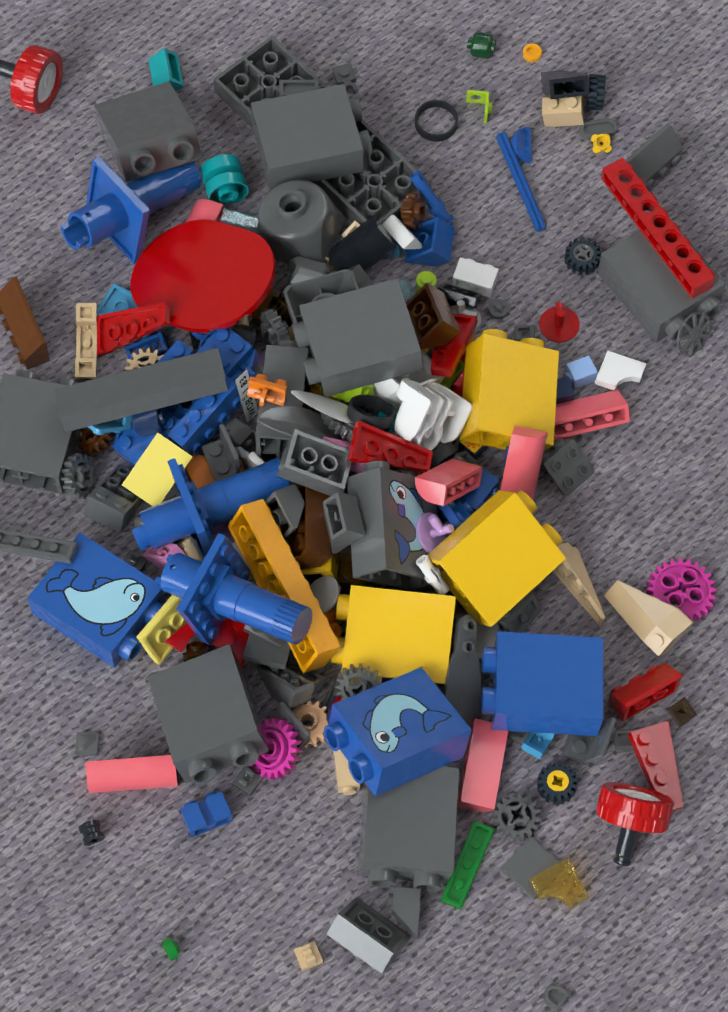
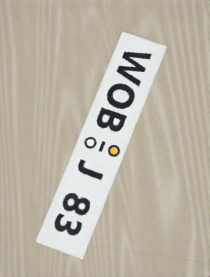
M246 370L235 381L246 421L249 422L258 413L255 398L247 396L249 375Z

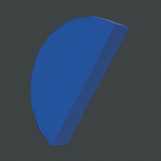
M523 127L513 134L511 142L515 154L523 162L530 163L532 161L531 127Z

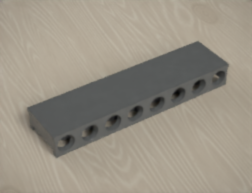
M215 348L57 388L54 391L59 419L62 421L65 432L226 392L228 389L219 349Z

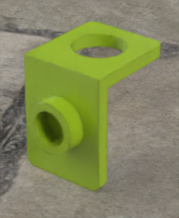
M467 90L466 102L485 104L484 124H487V116L492 114V102H489V92ZM478 95L481 99H472L471 96Z

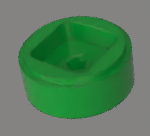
M170 937L162 940V945L170 961L179 958L180 947L178 943L172 941Z

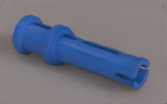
M418 170L412 173L409 178L427 203L429 213L433 214L435 218L440 217L447 223H451L454 217L447 212L444 207L445 203L436 197L421 171Z

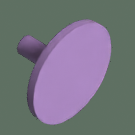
M424 513L417 521L418 540L422 548L427 553H430L446 538V534L454 531V527L452 524L443 526L441 520L433 513Z

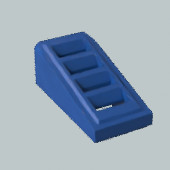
M161 331L124 347L128 359L133 360L131 356L133 350H137L139 355V349L144 347L146 351L149 345H153L154 351L158 350L157 356L164 355L170 349L166 336ZM161 342L162 347L158 348L157 343ZM141 358L138 361L144 362L147 361L149 358Z

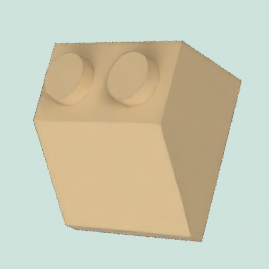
M544 94L542 98L544 125L546 127L584 125V96L550 99Z

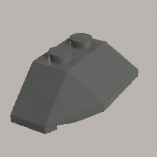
M288 663L285 670H274L263 664L257 666V670L270 696L279 702H285L289 708H298L302 703L310 701L326 683L325 678L318 673L310 671L303 674L300 666L293 663Z

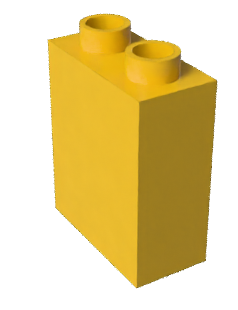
M498 329L484 330L480 337L467 345L462 398L471 403L473 409L460 433L459 440L506 450V446L510 445L514 425L548 432L544 451L554 445L559 351L544 348V342L537 338H524L519 342L507 339V333Z
M500 490L496 492L427 555L435 568L441 571L442 578L450 587L449 591L453 596H456L457 601L468 615H472L476 619L477 624L492 627L566 559L558 548L563 542L561 536L549 524L545 523L541 526L532 515L537 510V506L522 490H519L517 493Z
M351 585L350 595L339 594L336 620L347 621L345 638L337 637L340 648L331 658V663L342 664V670L344 667L349 670L350 664L358 668L359 663H362L365 669L368 665L371 666V672L377 670V677L382 676V678L391 679L422 667L434 683L445 684L449 665L456 596Z

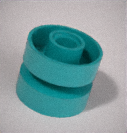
M230 154L218 155L210 158L201 166L200 173L208 200L225 206L229 202H232V204L238 203L248 195L249 188L241 161L237 156Z

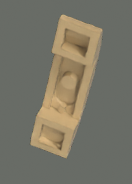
M76 303L75 379H96L97 303Z

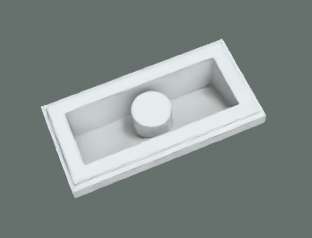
M391 215L382 224L403 249H421L423 247L418 239L395 215Z

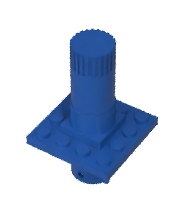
M100 156L93 159L86 205L70 213L68 222L61 225V232L65 241L71 248L77 250L81 247L89 248L109 237L133 264H136L142 254L149 215L200 188L202 180L199 169L192 161L125 184L123 179L117 176L110 165L104 162Z
M173 458L167 462L180 496L140 511L139 514L144 525L132 529L140 551L147 550L151 546L155 550L195 533L203 554L206 556L213 544L211 535L214 532L212 526L232 519L241 505L261 499L265 501L274 491L290 486L289 480L276 476L280 459L275 458L223 480H217L196 488L194 481L191 483L188 481L183 465H178L176 459Z
M220 533L216 536L203 562L181 553L169 554L166 559L168 562L163 569L161 578L157 576L154 580V583L161 585L164 592L182 599L176 610L201 641L208 645L216 639L222 622L227 618L244 623L294 645H297L305 638L312 622L311 608L249 582L250 569L228 538Z

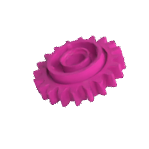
M280 718L265 719L264 723L260 722L269 751L260 754L258 760L250 766H256L254 772L261 773L260 777L283 779L284 775H291L289 769H296L294 761L301 760L296 754L302 752V749L297 748V745L302 743V740L295 739L299 732L292 731L294 725L288 724L287 720H280Z

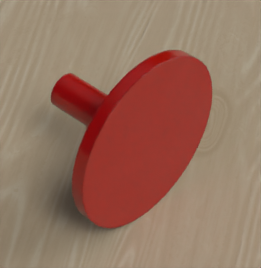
M557 302L555 304L556 307L547 309L541 315L539 328L547 339L553 342H567L577 335L580 322L572 310L564 307V303Z

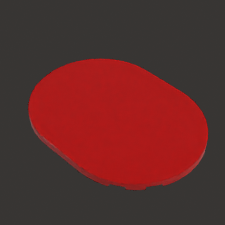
M214 220L188 221L165 231L145 248L138 258L131 275V294L138 307L162 302L169 303V325L195 333H210L211 330L219 328L223 330L237 324L239 319L245 315L249 316L262 304L274 283L276 260L268 243L255 232Z

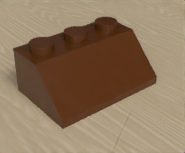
M426 283L406 303L420 350L447 345L460 332L445 294L429 283Z

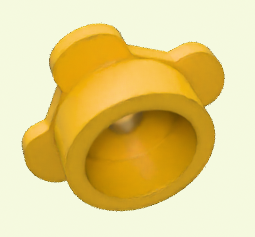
M594 134L591 137L594 146L592 151L598 154L602 151L608 153L611 151L609 134Z

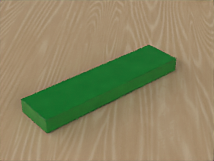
M474 820L440 902L459 910L462 909L495 828Z

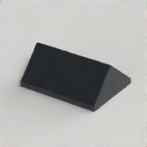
M373 215L335 244L328 256L330 264L336 271L348 270L360 264L364 271H367L397 247L376 215Z

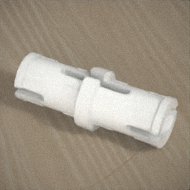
M420 556L416 560V565L425 575L424 579L426 582L431 583L438 595L446 594L450 587L442 578L441 571L435 568L428 556Z

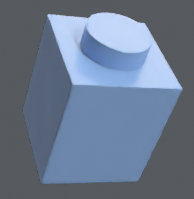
M588 355L567 363L564 377L568 376L573 389L594 382L598 372Z

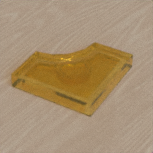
M568 858L528 879L538 899L546 897L556 898L563 902L568 909L589 898Z

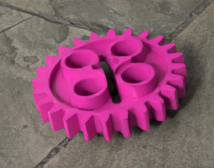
M680 557L678 563H675L674 559L671 558L669 565L663 561L662 568L656 566V573L652 572L650 575L652 580H648L647 586L649 588H647L646 594L656 597L669 605H672L669 601H677L679 605L675 607H678L692 621L693 618L700 621L701 614L706 617L708 610L712 609L717 589L712 588L715 581L709 580L712 574H704L705 566L699 569L697 568L699 562L691 565V560L688 559L686 563H683ZM684 577H690L693 579V581L688 582L684 579ZM668 581L672 583L673 586H665L663 582ZM690 596H697L700 600L694 601Z

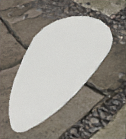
M291 391L294 396L316 410L339 421L354 424L347 416L348 406L346 404L309 392Z

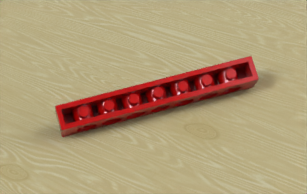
M623 157L605 166L602 170L601 180L690 297L693 299L713 288L714 272L704 264L702 256L694 251L691 242L681 234L678 225L671 221L666 209L658 204L655 195L648 191L643 179L635 174L633 166L627 163Z

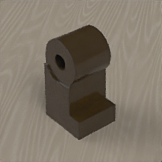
M271 288L262 304L251 314L254 325L260 326L259 322L261 320L259 316H261V313L270 310L272 305L278 302L279 297H281L280 290Z

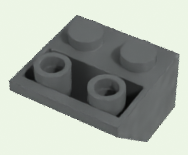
M336 492L323 501V514L332 553L336 554L365 535L357 497Z
M250 633L242 660H246L253 665H267L274 670H285L293 652L287 641H285L282 647H279Z

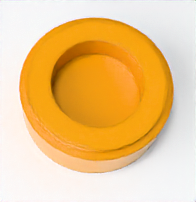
M531 43L523 48V58L526 61L537 62L540 60L542 49L539 45Z

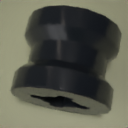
M91 820L79 826V832L84 836L83 843L85 846L93 845L105 839L104 833L100 831L101 825L99 820Z

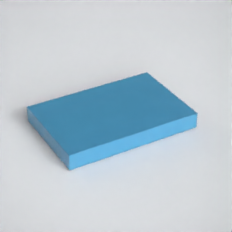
M113 283L97 308V316L138 308L132 298L131 291ZM150 333V334H148V335H146V336H144V337H142V338H140V339L143 340V339H145V338H147V337H150V336L152 335V333Z

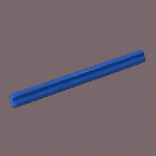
M506 132L498 133L496 139L534 228L537 232L544 231L546 223Z

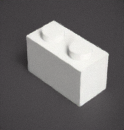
M460 257L453 275L452 285L478 292L482 296L491 298L499 269L489 264L484 265L472 259Z

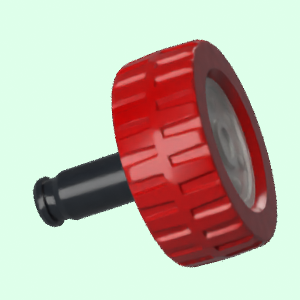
M31 45L21 54L17 64L0 59V76L12 79L10 95L13 104L18 108L36 114H42L50 108L58 94L63 76V60L58 52L42 46Z
M607 782L602 785L596 814L601 819L621 827L615 851L616 856L613 859L616 864L622 866L631 865L630 859L633 856L638 831L664 833L668 830L674 802L670 797L658 791L628 783Z

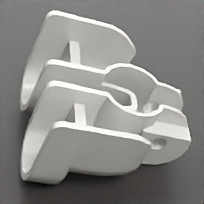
M402 379L396 392L398 398L402 400V404L394 423V435L432 451L440 441L444 444L452 442L460 435L473 406L450 389L438 383L427 381L426 386H423L413 380Z

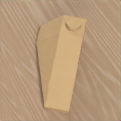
M568 542L560 544L558 548L566 559L553 572L600 627L603 626L605 615L579 550L576 547H572Z
M617 580L604 595L639 638L658 656L667 654L694 623L678 607L643 593L641 590L620 580Z

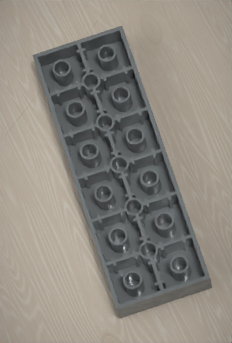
M272 35L215 77L214 92L252 127L251 102L279 97V80H312L319 78ZM319 79V89L326 88L327 86ZM362 119V121L356 122L358 132L367 130L372 145V154L363 156V172L312 183L320 186L339 211L352 223L356 221L361 225L373 215H376L381 224L391 215H395L401 220V205L403 199H407L406 194L419 193L409 178L412 173L418 170ZM425 178V180L431 187V182Z

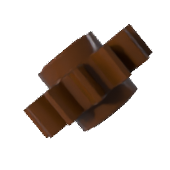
M407 193V199H403L401 205V218L404 219L403 225L411 229L420 228V223H423L426 214L423 197H420V193Z
M88 427L80 429L83 434L77 437L81 441L78 447L86 455L97 457L98 452L104 454L105 447L110 448L108 441L113 440V437L109 435L111 432L97 435Z

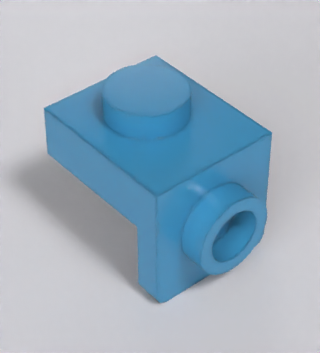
M531 732L521 749L541 759L550 746L555 734Z

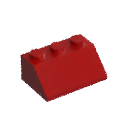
M666 663L660 666L656 664L649 668L643 676L636 675L629 680L627 685L623 687L619 685L611 690L608 701L623 722L676 692L682 675Z

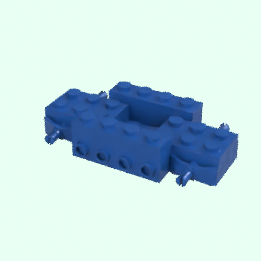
M222 328L215 329L207 334L192 332V335L200 340L196 353L215 348L219 349L228 391L191 400L193 403L189 408H183L185 402L159 408L160 412L164 413L166 424L163 425L164 433L159 434L191 456L199 454L202 450L201 447L215 436L219 425L225 424L229 420L230 415L242 406L235 380L246 370L248 371L249 378H255L258 374L255 372L260 359L257 351L250 343L229 328L223 330ZM178 339L157 363L195 353ZM132 421L130 430H122L120 433H117L112 447L122 459L134 467L156 434L139 438L133 429Z

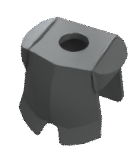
M301 256L295 257L287 265L289 279L286 287L329 274L330 268L322 262Z

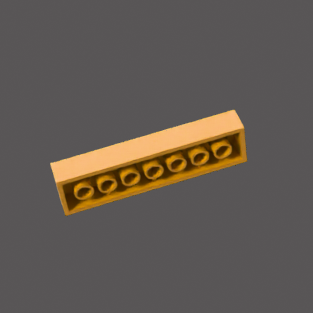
M264 499L241 505L229 523L228 528L257 585L303 604L312 610V622L305 638L297 645L287 642L303 674L325 667L338 651L340 645L337 636L334 635L329 626L327 617L324 616L320 608L319 601L314 597L309 582L304 578L299 563L295 561L290 546L283 538L281 529L272 517L271 510L266 505Z

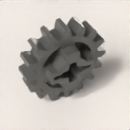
M270 309L261 313V316H259L261 322L259 323L264 341H267L269 345L277 346V343L280 341L291 340L288 334V325L286 321L281 320V316L277 315V311Z
M72 454V456L67 457L68 461L63 463L65 469H61V472L64 474L61 480L65 482L63 489H67L66 495H71V499H86L90 492L94 490L93 484H96L94 477L97 474L93 473L95 465H91L92 459H87L86 454Z
M359 663L358 668L350 664L349 670L344 667L342 673L337 675L335 688H337L336 695H341L342 701L382 684V676L377 677V670L371 672V666L369 665L365 669L362 663Z
M510 793L508 800L502 797V804H495L497 811H493L492 817L496 818L493 820V825H498L497 833L504 832L503 839L511 836V841L514 842L515 838L519 837V840L523 842L525 835L530 838L532 837L531 831L537 832L538 827L535 824H540L541 819L537 817L540 815V810H534L537 803L532 802L530 804L529 796L522 799V795L519 793L517 798H514L513 794ZM526 810L529 811L531 815V820L530 817L526 815ZM521 811V813H520V818H517V819L512 823V821H513V816L515 817V816H516L517 814H519V812ZM502 815L507 820V825L503 823Z

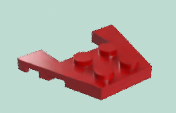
M227 618L222 622L218 636L210 645L218 649L230 644L243 669L245 660L242 659L249 633L244 631L246 624ZM186 623L165 641V644L182 653L193 635L198 636L189 624Z

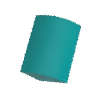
M163 48L148 59L153 86L170 82L174 91L184 87L178 54Z

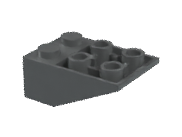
M119 464L88 495L84 515L121 533L144 501L122 486L131 470Z

